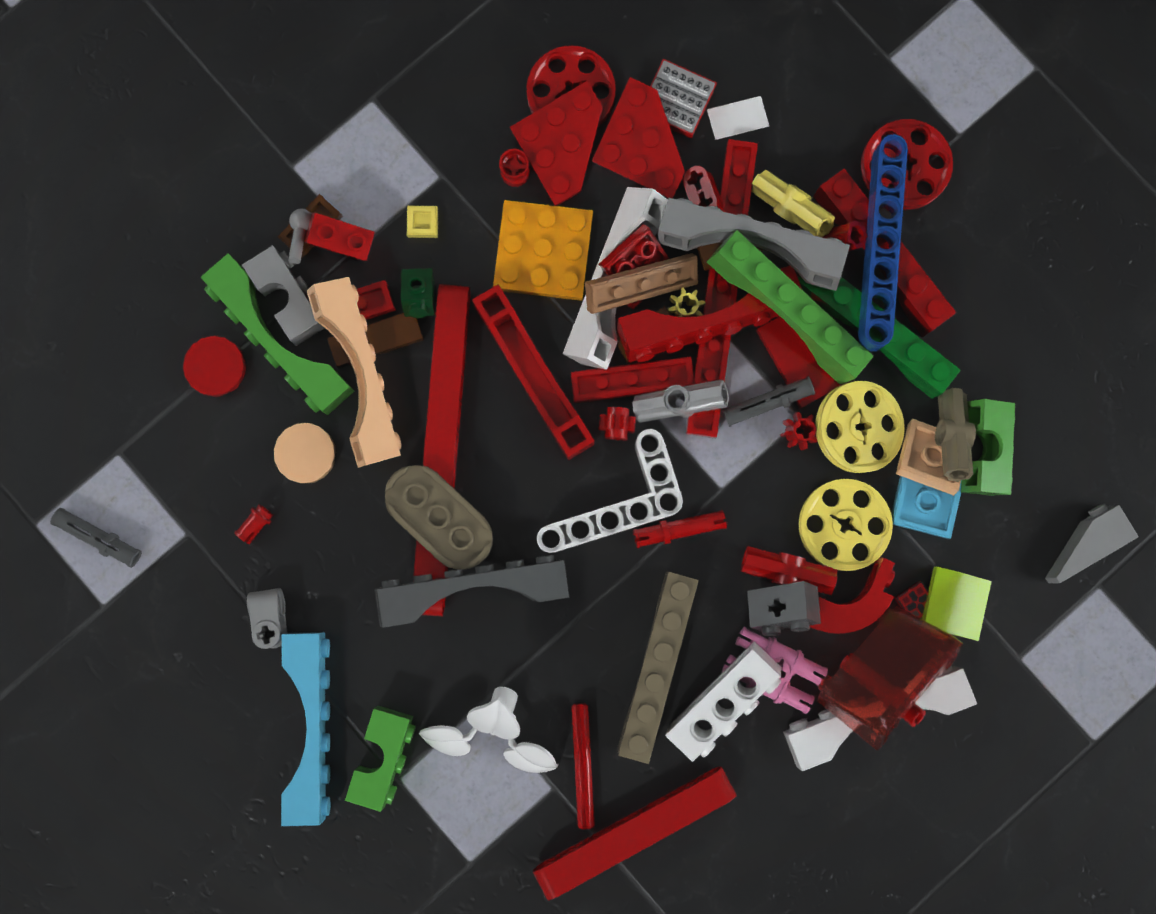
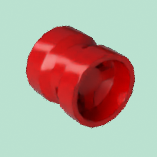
M509 149L500 156L499 167L503 181L512 187L525 184L530 176L527 155L522 150Z

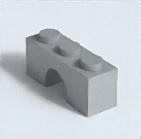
M272 245L242 264L257 290L264 296L279 289L288 291V304L274 316L289 340L297 346L325 327L315 321L309 298L306 295L309 287L301 276L296 278L290 270L294 267V264L288 261L289 256L285 251L279 253Z

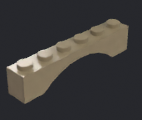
M672 572L665 573L643 664L617 748L618 756L646 764L650 762L699 582L697 579Z

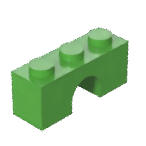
M990 399L967 401L969 423H974L976 435L980 438L983 445V452L978 461H972L973 475L971 478L961 480V492L989 496L1011 495L1015 403Z
M379 705L373 709L364 739L374 742L381 747L384 753V761L379 768L371 769L359 765L354 770L345 801L379 812L385 808L386 804H392L397 790V786L392 785L396 773H402L406 761V756L402 755L405 743H411L416 728L415 725L411 724L413 716Z

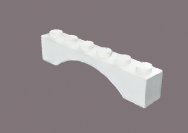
M627 187L591 280L606 276L599 263L641 225L649 226L654 235L658 233L668 199L653 188ZM585 295L563 354L582 365L607 370L618 342L615 330L616 308L591 314L587 311Z
M944 664L934 668V674L924 678L922 675L907 678L904 680L906 685L900 687L904 690L905 696L922 709L934 710L946 715L977 704L964 669L952 667L951 664ZM876 696L865 700V697H858L848 701V707L837 711L836 708H829L818 713L819 718L808 722L807 719H801L789 724L790 729L783 731L796 767L801 771H805L831 761L839 746L852 731L865 721L879 714L889 712L884 708L883 702Z

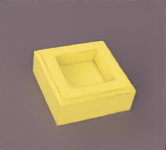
M407 206V237L438 238V207Z

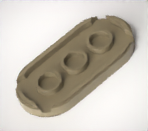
M413 465L399 469L390 477L385 489V503L388 512L437 560L449 568L463 570L473 568L485 560L493 542L492 530L488 521L438 473L426 466Z

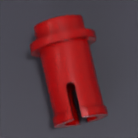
M260 504L256 508L252 507L250 509L252 513L238 530L234 532L238 538L249 545L266 524L269 525L272 522L270 519L273 514Z

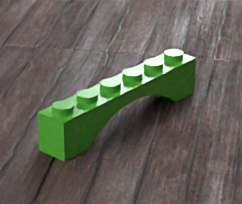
M738 230L724 240L706 261L727 282L753 295L783 318L805 342L817 364L838 384L841 385L856 379L873 358V355Z
M229 253L201 276V279L207 284L204 288L206 293L216 303L221 300L227 306L224 310L225 314L235 324L241 322L247 328L244 335L255 346L261 344L267 350L264 357L276 369L281 366L286 371L287 375L284 379L294 390L297 391L301 388L305 392L307 397L304 401L315 413L321 410L326 415H329L354 392L350 385L329 364L312 362L298 357L276 341L260 314L254 283L247 272Z

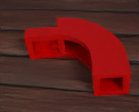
M886 558L876 560L863 590L856 598L849 602L835 604L819 597L821 624L810 625V628L827 633L840 634L861 630L874 623L885 613L895 597L883 592L884 588H889L893 582L895 571L892 569L895 563Z

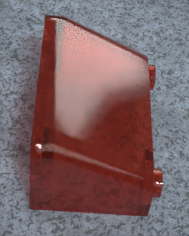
M898 606L893 609L888 607L885 613L877 619L879 625L833 677L828 674L817 687L821 691L818 696V702L877 751L888 740L887 736L894 728L896 729L901 719L936 678L940 677L944 670H948L956 661L963 647V643L953 635Z

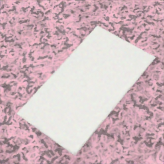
M761 96L707 109L715 140L769 127Z

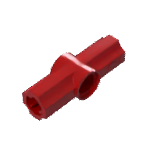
M750 546L746 547L741 563V572L771 579L773 583L780 585L805 581L817 586L818 592L832 595L838 578V570L832 567L810 563L805 558L782 552L776 554Z

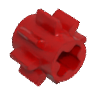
M607 407V414H600L599 430L605 431L606 439L628 440V433H635L636 417L629 416L630 409Z
M796 412L793 414L794 422L791 419L783 420L782 423L786 426V429L780 436L786 437L789 441L788 448L799 444V448L802 451L808 449L807 441L809 443L818 442L817 437H815L816 426L812 421V414L802 418L801 413ZM796 428L804 429V434H797Z

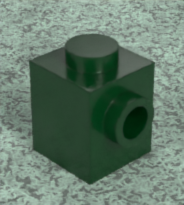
M432 268L402 269L401 303L405 317L423 318L425 316H435V280Z

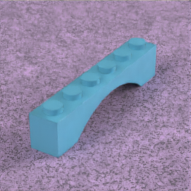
M325 632L282 634V667L292 678L300 693L305 710L307 731L305 749L300 765L292 781L281 794V826L320 825L326 819V816L330 814L331 802L330 797H326V784L330 782L331 772L330 765H325V752L330 750V734L325 733V721L330 719V702H325V689L330 687V671L325 670V658H329L330 640L325 639Z

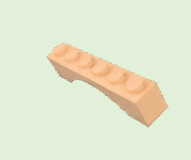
M349 277L313 284L307 290L314 319L325 327L341 344L350 359L356 375L358 412L355 426L349 439L358 468L401 456L399 451L401 449V440L398 433L393 430L391 423L393 419L392 409L384 399L382 392L384 391V381L381 374L377 373L375 368L376 354L372 344H368L365 333L367 332V322L364 315L359 313L357 306L359 296L355 285H351Z

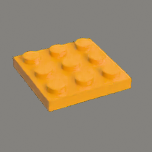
M504 200L493 287L499 284L504 292L582 301L593 210Z

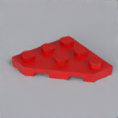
M630 77L592 162L646 188H653L665 197L674 198L686 172L658 90Z
M588 80L510 127L555 206L562 204L582 191L603 110Z

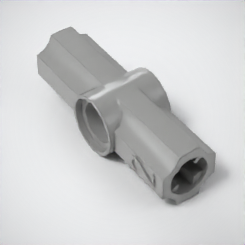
M721 379L684 387L672 385L666 390L636 395L632 404L636 420L641 423L675 416L687 418L694 413L728 407L729 397L725 382ZM685 395L684 404L676 408L677 399Z

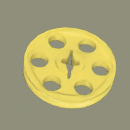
M869 381L846 383L830 391L821 402L815 421L816 437L822 452L832 464L847 472L865 473L885 467L898 454L904 439V418L896 399L885 388ZM867 391H871L876 397V403L872 408L868 407L864 402V395ZM840 394L845 395L849 401L846 411L840 410L837 406L836 400ZM885 415L890 416L893 421V427L889 432L885 431L881 424L882 418ZM830 422L835 423L839 429L836 439H831L827 435L826 428ZM856 424H864L865 430L856 431ZM875 443H879L884 452L879 460L875 459L872 455V446ZM847 447H852L856 452V460L852 464L848 463L844 457V451Z
M854 479L834 480L815 489L805 500L800 511L798 523L801 541L810 556L818 563L840 571L859 570L878 560L889 545L893 529L892 515L885 499L870 485ZM828 489L834 490L839 497L838 503L833 507L827 506L822 499L824 492ZM861 490L867 493L869 502L866 507L860 508L854 504L853 496L856 491ZM812 515L819 516L823 521V527L817 533L811 532L807 527V520ZM873 517H877L883 522L884 528L879 535L872 534L868 529V522ZM836 519H851L849 525L855 531L845 530L842 533L840 531L842 526ZM827 542L834 543L838 549L837 556L832 560H828L822 555V546ZM857 543L864 544L868 549V555L862 561L856 560L852 554V549Z

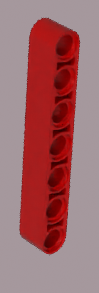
M721 766L716 767L536 866L532 872L546 899L552 900L727 804L737 794Z

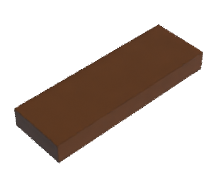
M404 313L367 325V332H365L368 344H372L376 356L424 340L417 318L405 317ZM334 336L327 338L336 367L341 368L350 365V359Z

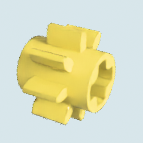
M683 287L679 297L675 295L670 296L669 300L675 306L668 308L667 311L669 314L674 313L677 317L702 316L703 314L698 311V308L703 307L705 301H698L696 297L697 290L693 291L692 294L686 293ZM682 302H686L687 306H693L690 313H686L684 308L680 309Z

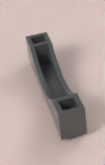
M554 555L536 557V563L528 565L524 564V560L505 562L506 568L494 570V564L477 566L475 567L476 573L464 574L463 569L445 571V577L432 579V574L413 576L414 582L401 584L400 579L381 581L382 587L375 588L379 624L382 628L415 623L428 608L440 599L457 591L473 587H502L520 593L535 602L569 598L564 560H555Z

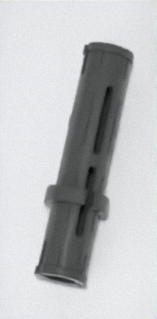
M807 376L786 386L782 384L777 385L775 390L728 408H723L729 427L781 406L784 408L790 407V403L815 395L810 377Z
M64 508L57 509L51 518V525L57 526L77 539L95 547L104 557L111 556L130 568L134 567L141 557V550L135 549L119 540L117 534H108L89 522L69 513ZM74 525H76V526H78L79 528H81V529H83V530L89 532L91 535H89V534H87V533L81 531L80 529L74 527ZM101 540H103L104 542H106V543H108V544H111L112 546L118 548L119 551L116 550L115 548H113V547H111V546H109V545L103 543Z

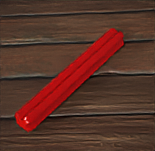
M576 703L572 705L577 820L579 829L594 828L595 823L589 712L586 703Z

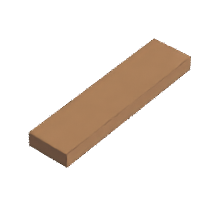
M690 253L586 281L587 311L594 314L680 290L683 287L687 288L697 285L698 258L695 254Z

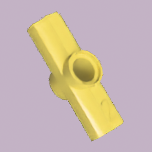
M766 169L762 173L757 174L753 180L751 192L774 207L773 211L790 223L799 225L804 230L818 237L829 234L833 228L835 216L813 202L812 197L803 190L790 183L787 184Z

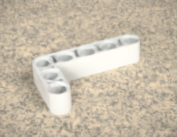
M646 429L642 431L635 442V450L649 493L544 526L537 535V543L543 551L556 553L667 518L679 512L683 504L682 495L664 439L657 430ZM644 437H653L657 442V449L653 452L645 451L641 446V440ZM655 465L664 467L667 473L666 479L655 481L650 475L651 468ZM670 494L675 498L676 506L672 511L664 510L660 506V497L662 495ZM640 503L646 507L647 515L643 520H636L631 516L630 509L633 504ZM611 512L617 516L618 524L616 528L606 529L602 526L601 516L603 514ZM579 521L585 522L589 527V534L582 539L574 537L571 533L573 524ZM547 531H555L560 536L559 544L554 548H548L542 542V537Z

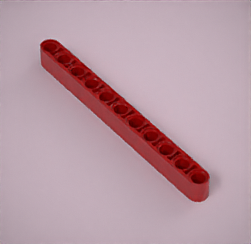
M439 284L423 466L434 470L455 489L471 288L470 286ZM416 540L413 576L432 574V579L444 578V572L448 571V567L437 560ZM445 598L440 599L422 615L443 617Z

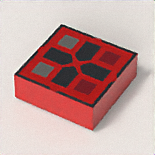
M918 581L894 597L911 624L922 619L928 590L922 581Z

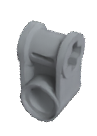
M275 588L249 592L247 595V609L250 616L253 642L261 649L281 647L282 634L288 633L285 618V598L282 589ZM275 632V637L266 639L265 633Z

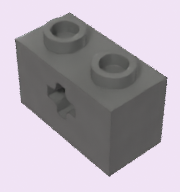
M801 581L747 591L750 628L761 631L764 636L780 635L781 630L790 628L794 632L810 630V625L821 624L818 587Z

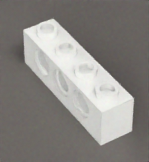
M754 641L669 725L665 736L692 762L699 755L703 758L706 757L715 747L716 743L714 741L721 734L726 737L737 726L738 723L735 721L743 713L746 716L749 715L758 706L759 701L757 699L765 691L770 694L781 683L782 667ZM743 677H750L756 682V685L752 688H746L740 684L739 680ZM723 698L729 699L733 702L734 707L724 709L718 704V700ZM706 720L712 725V728L703 730L698 727L696 722Z

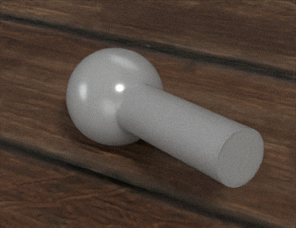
M296 209L289 218L290 226L294 231L288 261L293 264L301 262L305 234L312 214L306 209Z

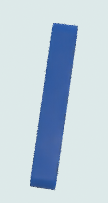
M895 134L884 137L872 156L866 231L868 237L865 243L858 331L859 343L870 352L883 348L891 341L894 334L908 152L905 139ZM884 148L893 150L896 158L888 157L884 152ZM881 178L891 180L894 188L885 187ZM879 208L889 210L891 219L882 217L879 213ZM876 239H885L889 244V249L880 248ZM874 268L883 269L886 273V280L878 279L874 274ZM872 298H878L883 302L884 311H878L873 307ZM871 328L880 331L882 335L881 342L871 339L869 335Z

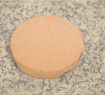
M310 423L295 424L285 429L278 437L274 447V461L279 471L289 480L301 484L315 483L325 478L332 470L335 462L336 447L331 436L321 427Z

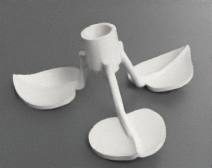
M506 687L495 688L491 702L475 707L468 712L467 720L473 726L469 733L462 735L457 728L444 725L424 728L419 732V735L430 746L451 756H462L469 753L471 745L467 741H470L475 733L480 731L508 739V744L511 748L505 749L503 755L511 765L520 770L542 773L552 771L558 768L559 765L556 764L553 755L542 746L529 742L519 744L515 742L514 739L520 734V726L516 716L513 714L518 695L515 691Z

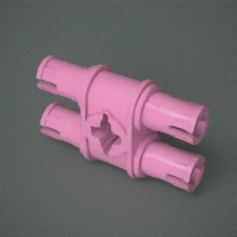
M743 627L739 634L751 639V641L749 642L738 636L735 645L747 649L755 641L782 667L781 683L772 693L768 694L765 691L762 695L772 699L775 704L784 702L807 714L811 708L800 702V700L813 705L815 697L791 686L790 680L792 676L797 674L815 683L817 686H821L824 679L813 674V672L815 671L826 677L828 668L805 658L801 650L796 651L778 642L775 637L767 639ZM730 654L726 662L732 664L737 658ZM724 664L722 673L729 667L728 665ZM750 677L740 679V681L746 683L747 688H752L756 685V682Z

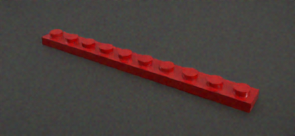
M728 139L720 189L723 212L734 215H748L758 143ZM710 269L708 273L703 315L718 312L736 303L738 287L727 282L714 269ZM723 333L713 336L706 343L698 344L694 371L695 384L721 379L725 382L731 335ZM721 408L694 413L688 417L686 434L716 439Z

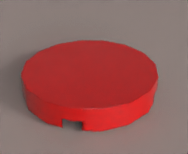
M210 336L201 338L191 345L185 354L183 369L185 378L192 388L203 395L219 397L238 388L244 379L246 363L237 345L224 337Z

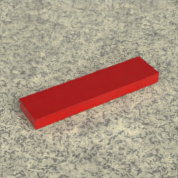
M691 356L608 367L607 370L598 368L571 372L575 403L636 396L666 390L672 385H680L682 387L695 385Z

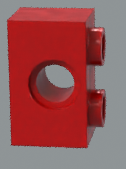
M312 213L304 243L361 261H367L375 232L322 214Z

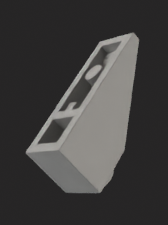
M1103 503L1088 511L1090 516L1079 523L1045 577L1048 583H1062L1139 537L1120 505L1106 506Z

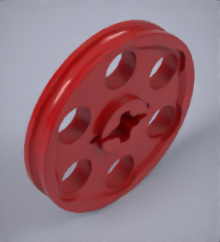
M562 46L545 53L534 64L527 80V99L531 112H536L564 95L567 86H571L574 89L588 80L592 89L597 85H604L609 90L607 97L598 99L603 107L598 127L601 126L609 117L615 102V79L609 65L600 55L581 46ZM560 59L565 63L566 67L562 72L554 73L549 69L550 62ZM583 60H590L594 63L595 69L591 73H583L578 68L579 63ZM546 84L550 88V92L545 97H537L533 93L535 86Z
M900 119L887 123L873 134L864 148L861 158L863 181L870 192L871 170L869 165L875 149L881 142L882 135H899L907 143V162L913 163L909 172L906 169L903 210L923 207L935 200L950 181L953 171V157L950 146L936 128L925 122L915 119ZM915 131L922 132L926 137V143L916 145L911 140V133ZM884 148V152L888 157L896 158L893 150ZM929 156H940L944 162L943 168L935 169L931 167ZM881 178V181L885 187H888V185L893 184L891 180L887 178ZM918 182H928L932 187V193L930 195L920 194L917 190Z

